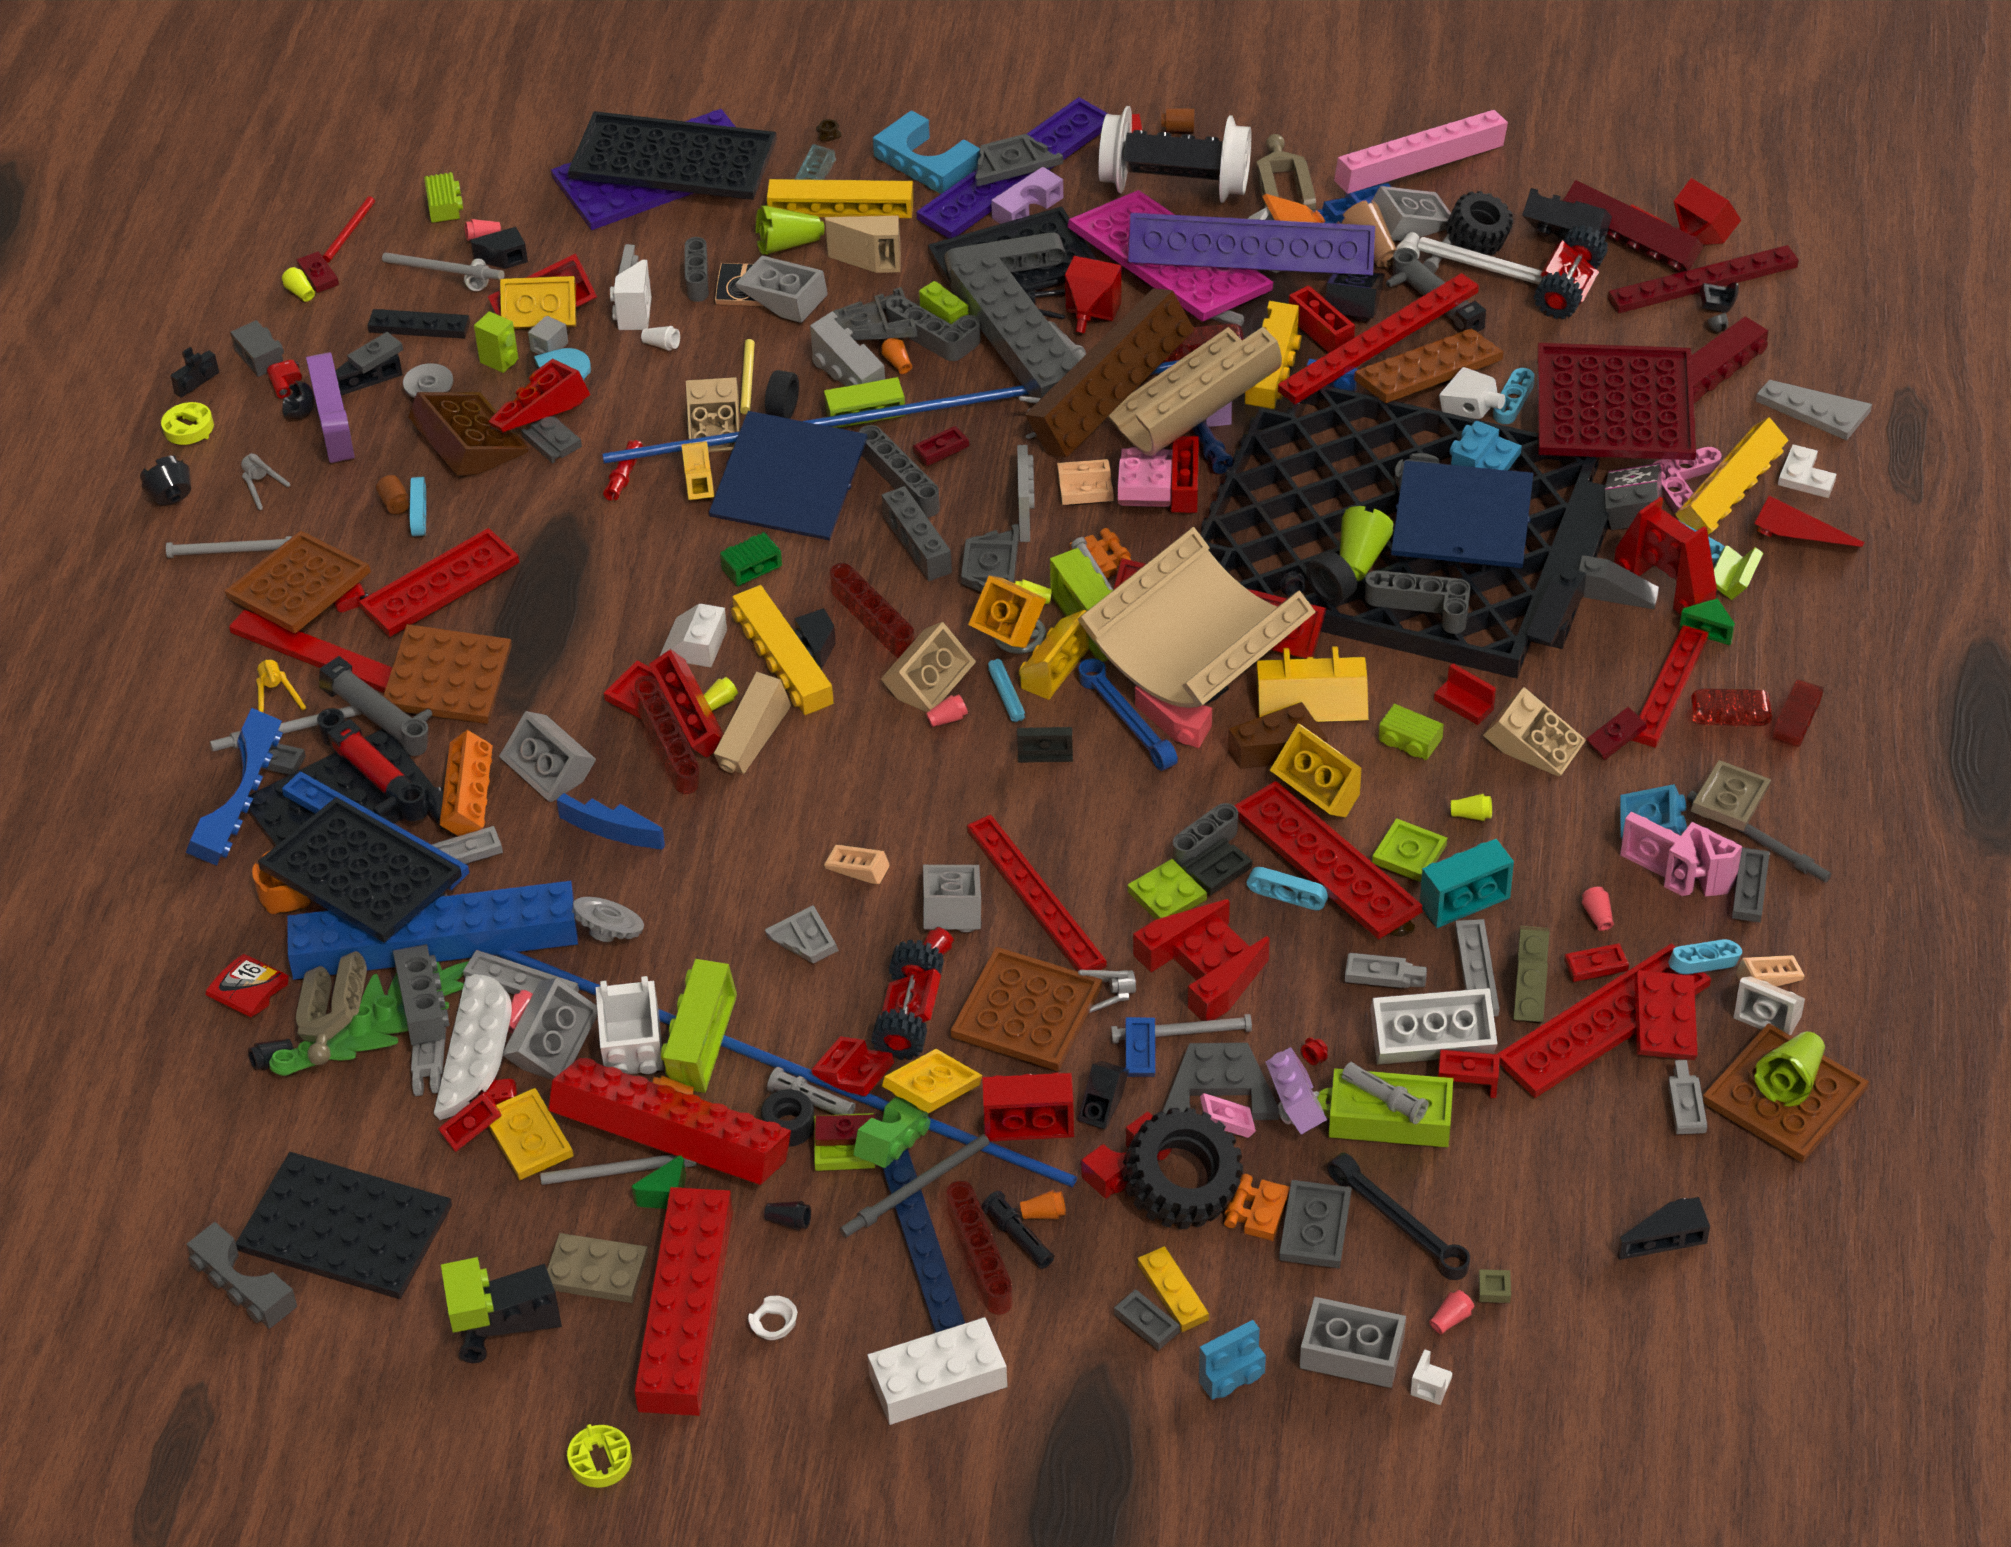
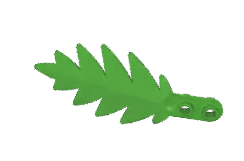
M469 961L456 964L444 970L441 969L439 962H437L438 971L433 973L439 972L442 987L441 990L437 991H443V995L446 996L462 990L464 983L457 980L464 975L463 970ZM397 973L390 985L388 995H384L378 975L374 974L363 994L358 1014L352 1018V1021L328 1040L327 1046L330 1049L331 1055L329 1060H350L356 1058V1052L354 1051L372 1050L395 1045L398 1043V1038L386 1034L408 1031ZM445 1002L446 1008H441V1010L448 1009L449 1002ZM304 1041L299 1044L298 1048L276 1051L269 1061L270 1069L278 1075L286 1076L307 1067L315 1066V1064L309 1061L307 1055L309 1047L315 1042Z

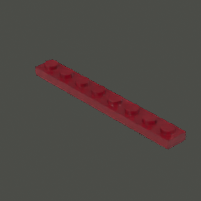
M1785 245L1610 290L1608 292V299L1619 314L1700 293L1699 289L1703 283L1724 287L1732 282L1739 283L1797 268L1799 259L1790 247Z

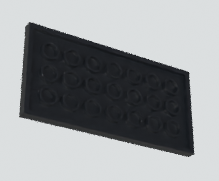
M594 111L568 169V176L571 179L754 200L775 146L777 135L773 131Z

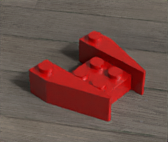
M1659 497L1638 512L1615 549L1614 563L1638 576H1641L1655 565L1669 577L1675 579L1676 588L1673 609L1681 615L1683 608L1716 598L1717 586L1708 532L1705 526L1695 532L1662 509L1663 498Z
M1228 899L1156 919L1133 933V956L1151 973L1174 959L1196 980L1188 986V1008L1201 1021L1215 1020L1228 1012L1269 961L1270 938L1268 936L1249 946L1227 926L1230 916V901Z

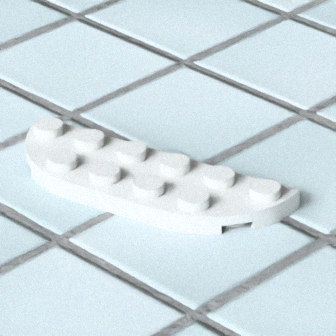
M474 974L465 978L434 1114L439 1120L457 1114L470 1103V1100L478 1095L481 1089L486 1092L499 1070L512 1014V1003L509 994L503 986L489 976Z

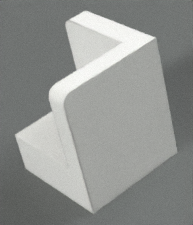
M1424 1350L1412 1377L1411 1395L1441 1405L1452 1379V1372L1431 1365V1351Z

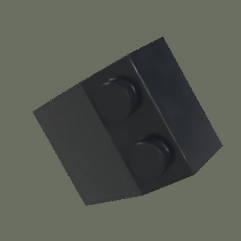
M1373 272L1372 276L1333 273L1327 283L1325 300L1344 316L1351 315L1355 316L1356 320L1368 321L1369 318H1374L1385 274Z

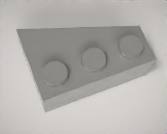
M833 311L810 325L812 360L816 367L823 369L834 380H838L845 386L885 380L884 365L864 344L859 346L851 337L853 332L849 328L844 330L836 322L838 316Z

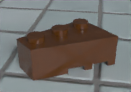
M1300 702L1229 728L1228 751L1240 769L1273 766L1297 724H1301L1326 743L1328 738L1305 705Z

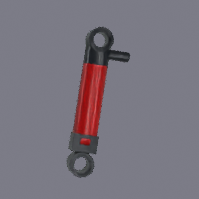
M329 708L319 713L317 723L322 742L327 746H331V751L342 761L347 759L388 797V799L373 808L375 814L382 816L398 806L401 810V815L408 821H419L427 816L429 812L425 789L421 784L410 781L362 736L361 728L351 719L345 721L341 710Z

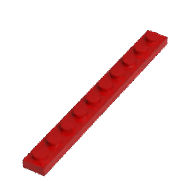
M1462 273L1280 382L1278 384V392L1293 404H1297L1478 293L1479 285Z

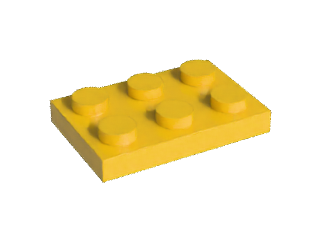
M574 276L500 279L501 317L513 321L514 329L533 328L545 316L566 324V327H576Z
M934 1049L884 1076L882 1086L893 1092L895 1096L912 1103L919 1110L930 1113L979 1086L982 1075L938 1049Z
M536 1088L497 1104L503 1116L488 1128L519 1181L573 1157V1150L550 1111H548Z

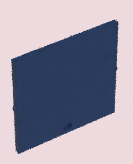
M748 411L730 459L726 462L727 467L711 505L709 516L830 541L848 490L851 489L850 484L866 444L867 434Z
M1405 461L1399 503L1395 507L1397 517L1391 555L1523 568L1527 525L1531 521L1528 516L1533 473Z

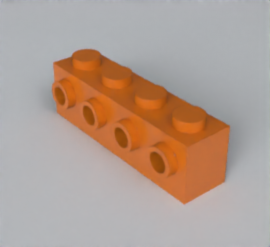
M469 730L463 732L449 744L440 825L457 836L483 829L485 825L484 816L487 805V790L490 782L489 773L492 763L493 745Z

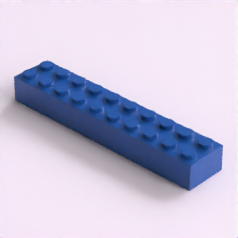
M564 881L437 897L385 943L329 910L288 915V959L293 980L303 979L307 971L319 966L324 967L329 975H335L338 972L341 957L354 951L359 952L363 956L367 970L396 967L393 950L427 944L429 956L435 955L436 962L472 958L476 950L496 955L504 950L520 952L578 944L577 922L574 913H572L574 903L572 882Z

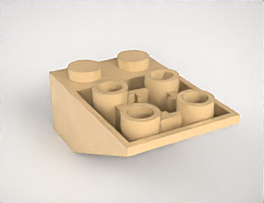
M899 216L825 217L828 257L875 273L900 272Z
M736 377L686 381L689 439L740 431L739 394ZM735 443L708 447V453L733 451Z
M1525 687L1506 703L1483 735L1503 753L1559 777L1586 741Z

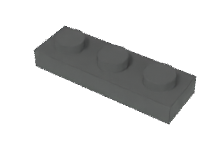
M1742 847L1732 913L1733 919L1761 923L1770 851Z

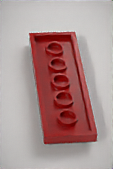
M487 528L360 600V609L391 637L405 629L407 624H414L520 563L519 555L491 529Z

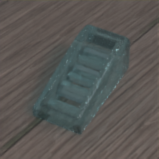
M812 144L794 180H806L804 177L823 180L836 161L835 151ZM810 171V172H814V173H817V174H816V175H813V174H810V173H808V172Z

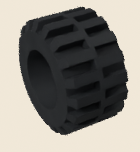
M1471 191L1467 195L1463 194L1457 200L1447 221L1446 231L1450 234V241L1455 242V246L1492 256L1501 250L1513 225L1512 212L1507 210V204L1502 203L1500 198H1495L1490 193L1483 194L1482 191H1477V193Z

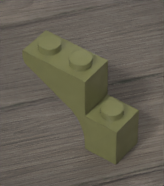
M1520 925L1514 1020L1543 1022L1548 969L1549 928Z

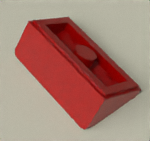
M483 1092L440 1126L438 1130L453 1150L457 1152L503 1115L489 1092Z

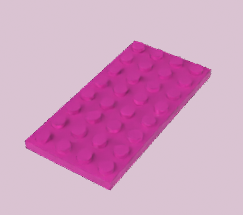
M1139 190L1069 219V229L1155 289L1173 290L1182 308L1202 322L1265 294L1273 288L1274 282L1257 270L1127 263L1130 213L1175 215Z

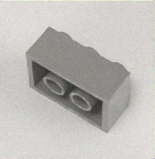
M1314 1297L1301 1345L1300 1368L1392 1388L1405 1337L1406 1316Z

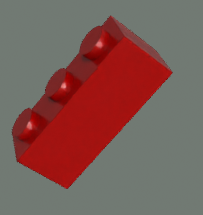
M1309 285L1289 295V304L1299 306L1298 326L1328 353L1355 338V325Z
M1181 436L1173 441L1171 512L1197 513L1199 436Z

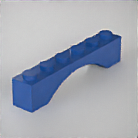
M251 708L237 740L243 766L241 784L225 805L213 813L200 818L186 853L216 866L221 856L227 858L233 844L228 840L231 834L237 836L243 820L238 818L241 812L247 814L253 798L249 797L251 790H258L263 778L262 775H259L261 768H268L273 754L269 753L271 746L277 747L283 732L279 731L282 720Z

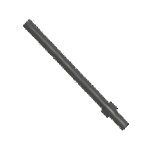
M1692 790L1688 794L1687 800L1693 803L1698 793ZM1748 824L1744 831L1736 829L1795 864V868L1804 874L1810 873L1825 883L1830 879L1832 873L1815 864L1813 858L1806 854L1800 855L1752 825Z
M984 1134L979 1136L871 1208L867 1206L857 1212V1217L839 1228L840 1233L844 1238H847L862 1227L868 1228L876 1223L879 1216L990 1144L989 1139Z

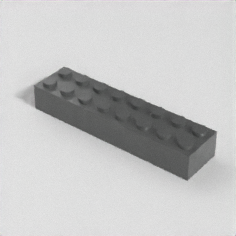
M996 253L951 267V290L969 305V314L979 319L980 329L1030 396L1042 398L1078 363V360Z

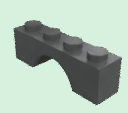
M216 1222L212 1223L187 1243L190 1254L188 1260L192 1267L198 1272L201 1270L205 1272L214 1287L217 1289L222 1287L236 1306L241 1304L246 1308L248 1315L254 1322H262L270 1329L298 1307L293 1289L275 1273L251 1277L242 1275L233 1269L239 1257L235 1240Z

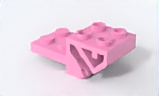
M1136 447L1122 449L1119 463L1118 504L1121 506H1170L1173 450L1163 448L1153 456H1148Z
M1630 812L1625 818L1621 856L1665 877V888L1681 896L1690 895L1693 891L1695 877H1697L1706 897L1728 894L1736 884L1742 851L1741 845L1694 822L1680 836L1672 830L1666 829L1633 812Z

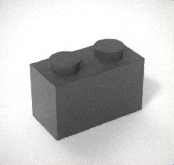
M257 320L230 332L234 351L257 377L266 374L267 368L270 365L283 362L282 355L284 354V349L278 340L275 341L268 328H263Z

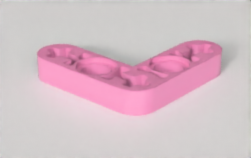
M1714 447L1697 449L1695 460L1662 459L1653 463H1660L1662 496L1674 514L1681 508L1682 500L1684 504L1693 494L1685 480L1711 473L1720 464L1721 452ZM1689 464L1692 467L1687 469L1682 468L1680 465ZM1677 487L1681 491L1672 492L1668 490V488Z

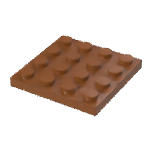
M299 531L227 588L225 594L227 599L296 633L371 573L369 564L303 531Z
M407 624L384 697L403 712L419 714L421 711L430 709L432 716L488 724L512 647L511 639Z
M995 947L951 1028V1038L1059 1072L1102 988V979L1093 976H1081L1077 971Z
M1768 1023L1704 1093L1703 1103L1803 1163L1868 1089L1869 1081L1823 1055L1811 1093L1800 1105L1788 1107L1783 1106L1785 1103L1777 1099L1775 1102L1769 1100L1759 1090L1755 1082V1067L1764 1055L1794 1037Z

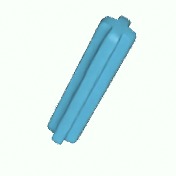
M1000 659L989 661L988 670L1010 719L1013 722L1024 720L1025 711Z

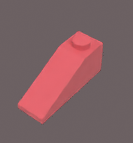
M1136 685L1135 706L1173 740L1200 748L1212 727L1211 707L1202 705L1194 708H1185L1171 705L1152 696Z

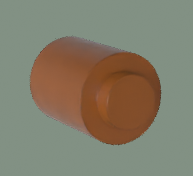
M1166 108V113H1161V127H1166V132H1194V108Z
M388 475L378 481L376 491L390 513L400 514L410 507V496L397 476Z

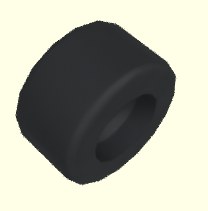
M793 1089L780 1090L772 1093L765 1099L761 1107V1119L766 1122L778 1123L781 1127L791 1130L789 1147L797 1146L804 1143L813 1134V1103L801 1091ZM787 1115L797 1116V1118L790 1121L779 1120Z

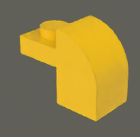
M707 441L681 444L688 499L714 497Z

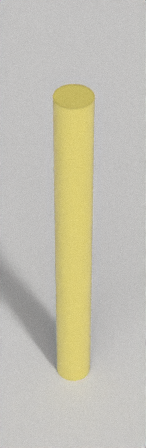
M747 339L744 347L740 412L742 414H747L751 406L755 342L752 339Z

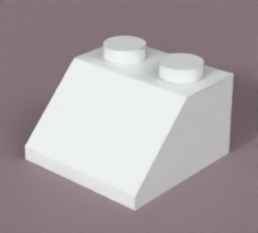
M641 260L617 275L615 286L610 287V299L615 301V305H613V320L618 321L619 330L648 329L652 296L647 260Z
M698 604L675 619L660 656L671 649L683 657L688 664L712 667L727 632L725 608Z
M1751 976L1743 977L1739 983L1734 1019L1761 1030L1770 1023L1791 1035L1802 1016L1805 998L1773 986L1766 981H1761Z

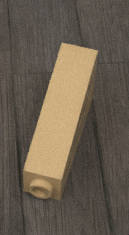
M756 672L714 752L719 767L729 773H734L735 771L744 774L790 709L791 703L780 679Z

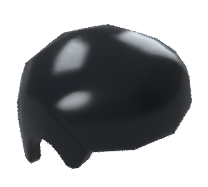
M296 380L293 385L289 386V389L293 391L292 395L283 398L282 411L286 419H303L311 413L314 406L312 388L307 383Z

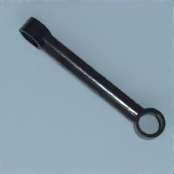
M1342 1152L1327 1164V1171L1335 1183L1339 1186L1352 1187L1353 1190L1439 1261L1438 1269L1442 1276L1449 1280H1460L1467 1275L1470 1265L1468 1250L1460 1245H1447L1364 1176L1353 1157ZM1449 1257H1456L1461 1259L1464 1265L1455 1268L1447 1265L1444 1260Z

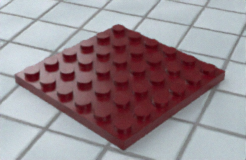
M1538 343L1539 455L1672 460L1696 459L1691 348Z

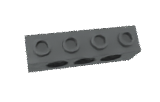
M903 486L882 494L884 519L928 582L952 573L951 550L907 488Z
M427 944L393 950L411 1045L446 1039L444 1027L450 1026L447 1009L441 1010V1008H446L443 991H437L442 989L439 972L433 973L438 971L435 955L429 956Z

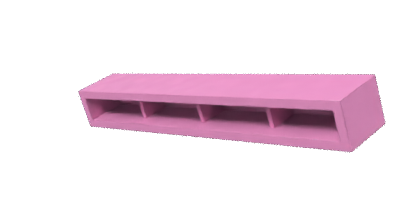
M1491 110L1340 156L1337 160L1334 181L1349 194L1504 145L1508 122L1495 110Z

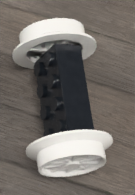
M1126 106L1121 115L1106 114L1104 118L1099 149L1100 182L1115 183L1118 193H1122L1124 190L1128 172L1219 180L1220 202L1224 203L1229 194H1245L1251 156V127L1236 126L1233 116L1229 115L1223 141H1219L1217 137L1210 136L1205 137V140L1195 139V136L1183 134L1181 137H1171V134L1166 132L1148 135L1146 131L1134 130L1132 133L1131 108Z

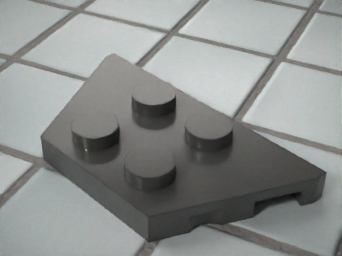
M1027 134L981 145L976 186L1032 173L1041 167L1050 168L1063 164V155L1059 152L1056 155L1048 151V146L1035 141L1034 138Z
M1019 524L1011 525L1010 531L998 534L997 530H994L983 536L966 539L961 574L963 585L982 592L989 575L1001 577L1014 583L1020 535Z

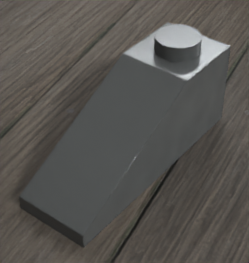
M1582 555L1579 571L1586 573L1584 598L1655 610L1659 592L1658 586L1610 560Z

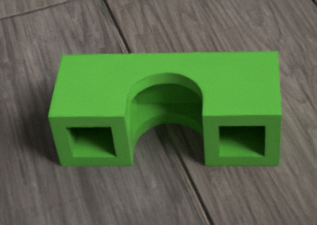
M896 1096L885 1106L882 1122L871 1118L858 1129L853 1155L886 1168L893 1160L899 1159L903 1151L908 1147L911 1148L921 1135L924 1136L930 1126L929 1113L919 1110L912 1103Z

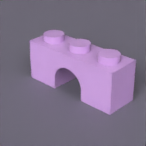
M1041 167L991 200L992 219L1002 224L1029 216V204H1038L1048 209L1064 198L1063 179L1048 169Z
M1291 1047L1283 1052L1276 1053L1271 1059L1265 1061L1284 1110L1300 1134L1327 1120L1320 1102L1311 1090L1313 1085L1308 1072Z

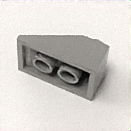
M1380 186L1372 199L1379 206L1393 241H1402L1406 234L1410 232L1418 234L1420 238L1446 230L1447 228L1446 224L1451 212L1436 192Z
M761 256L735 283L738 289L778 316L801 323L828 295L822 270L766 256Z
M923 865L924 929L934 930L936 927H941L945 930L958 929L961 932L981 929L979 865Z

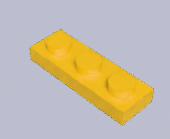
M1165 1246L1138 1258L1139 1268L1173 1320L1180 1325L1181 1332L1209 1321L1208 1311Z

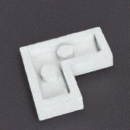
M1792 445L1780 474L1778 485L1829 498L1835 483L1836 474L1813 468L1817 459V450Z

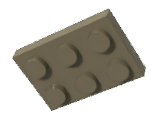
M1719 760L1694 800L1691 812L1699 814L1703 818L1723 823L1730 828L1744 831L1766 794L1771 779Z
M559 1233L547 1271L555 1291L633 1303L648 1256L647 1246Z

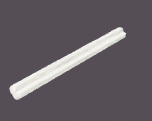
M1422 237L1418 243L1419 251L1538 285L1543 278L1540 276L1541 270Z

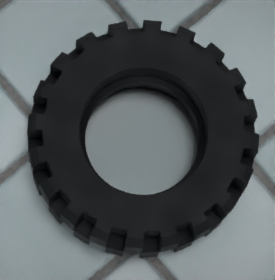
M1178 1107L1170 1108L1166 1115L1160 1111L1154 1114L1151 1120H1146L1141 1125L1131 1141L1123 1160L1125 1165L1122 1170L1123 1180L1129 1181L1125 1189L1128 1196L1134 1195L1136 1198L1133 1204L1137 1209L1141 1210L1144 1208L1148 1212L1146 1217L1152 1221L1158 1218L1162 1220L1161 1225L1170 1228L1172 1224H1177L1178 1229H1188L1191 1223H1193V1226L1197 1228L1205 1225L1207 1220L1213 1221L1236 1193L1241 1183L1239 1179L1243 1174V1165L1239 1163L1242 1158L1241 1150L1239 1147L1234 1148L1237 1140L1232 1133L1227 1134L1224 1131L1226 1126L1220 1120L1217 1123L1210 1119L1212 1115L1203 1112L1202 1115L1196 1114V1109L1186 1108L1184 1112H1180ZM1169 1148L1183 1149L1192 1153L1205 1167L1208 1178L1207 1184L1194 1189L1175 1185L1162 1173L1158 1164L1157 1154Z

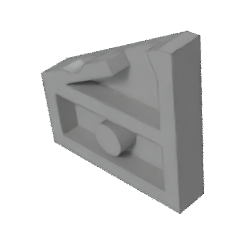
M814 905L765 929L770 940L811 963H815L839 951Z

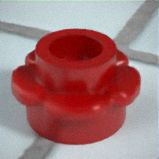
M1312 1037L1305 1040V1044L1301 1047V1054L1309 1064L1317 1065L1328 1058V1048L1324 1041L1321 1039L1314 1040Z

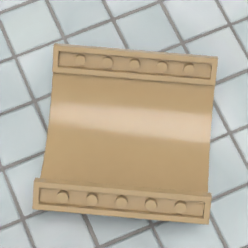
M1228 327L1131 393L1107 418L1138 450L1148 456H1153L1277 371L1282 365L1278 341L1264 327L1243 341Z
M1195 527L1189 529L1077 619L1105 656L1132 682L1166 703L1185 708L1204 705L1315 613V610L1300 590L1291 595L1278 607L1251 593L1218 563L1209 552V546Z

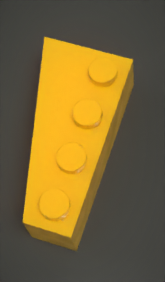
M1269 301L1267 307L1268 319L1264 318L1262 327L1278 341L1282 365L1277 371L1245 392V404L1275 409L1277 400H1282L1283 397L1278 392V384L1289 378V366L1293 367L1296 357V352L1294 351L1300 348L1301 335H1298L1299 306Z

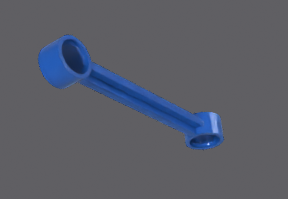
M1094 658L1082 661L1079 665L1080 684L1088 689H1096L1149 750L1151 759L1158 770L1163 771L1176 765L1178 757L1173 745L1167 739L1162 741L1106 678L1105 664L1101 660ZM1088 672H1097V673H1099V674L1093 675V676H1091V675H1086V673H1088Z

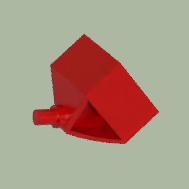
M1693 178L1687 182L1673 201L1679 226L1676 228L1698 238L1702 245L1725 243L1741 222V218L1728 199Z
M1078 256L1073 257L1065 274L1066 312L1076 314L1078 319L1075 332L1085 333L1087 321H1090L1091 317L1108 321L1114 320L1122 303L1121 265Z

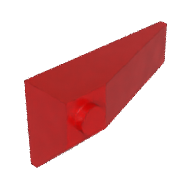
M576 253L526 277L574 276L576 308L598 298ZM499 290L489 295L488 299L495 313L501 316V291Z
M1769 495L1754 523L1759 526L1758 532L1769 537L1774 533L1779 536L1862 547L1865 543Z

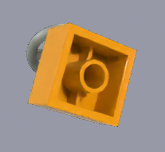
M989 575L968 625L992 636L995 643L1004 651L1014 654L1034 651L1035 647L1038 644L1041 645L1046 637L1045 626L1038 619L1046 598L1004 578ZM1030 638H1035L1032 643L1028 644Z

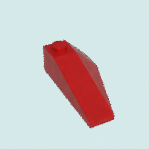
M552 358L533 372L529 377L530 383L525 388L520 387L515 392L517 397L513 401L506 402L488 422L490 426L505 432L577 407L591 394L578 370Z

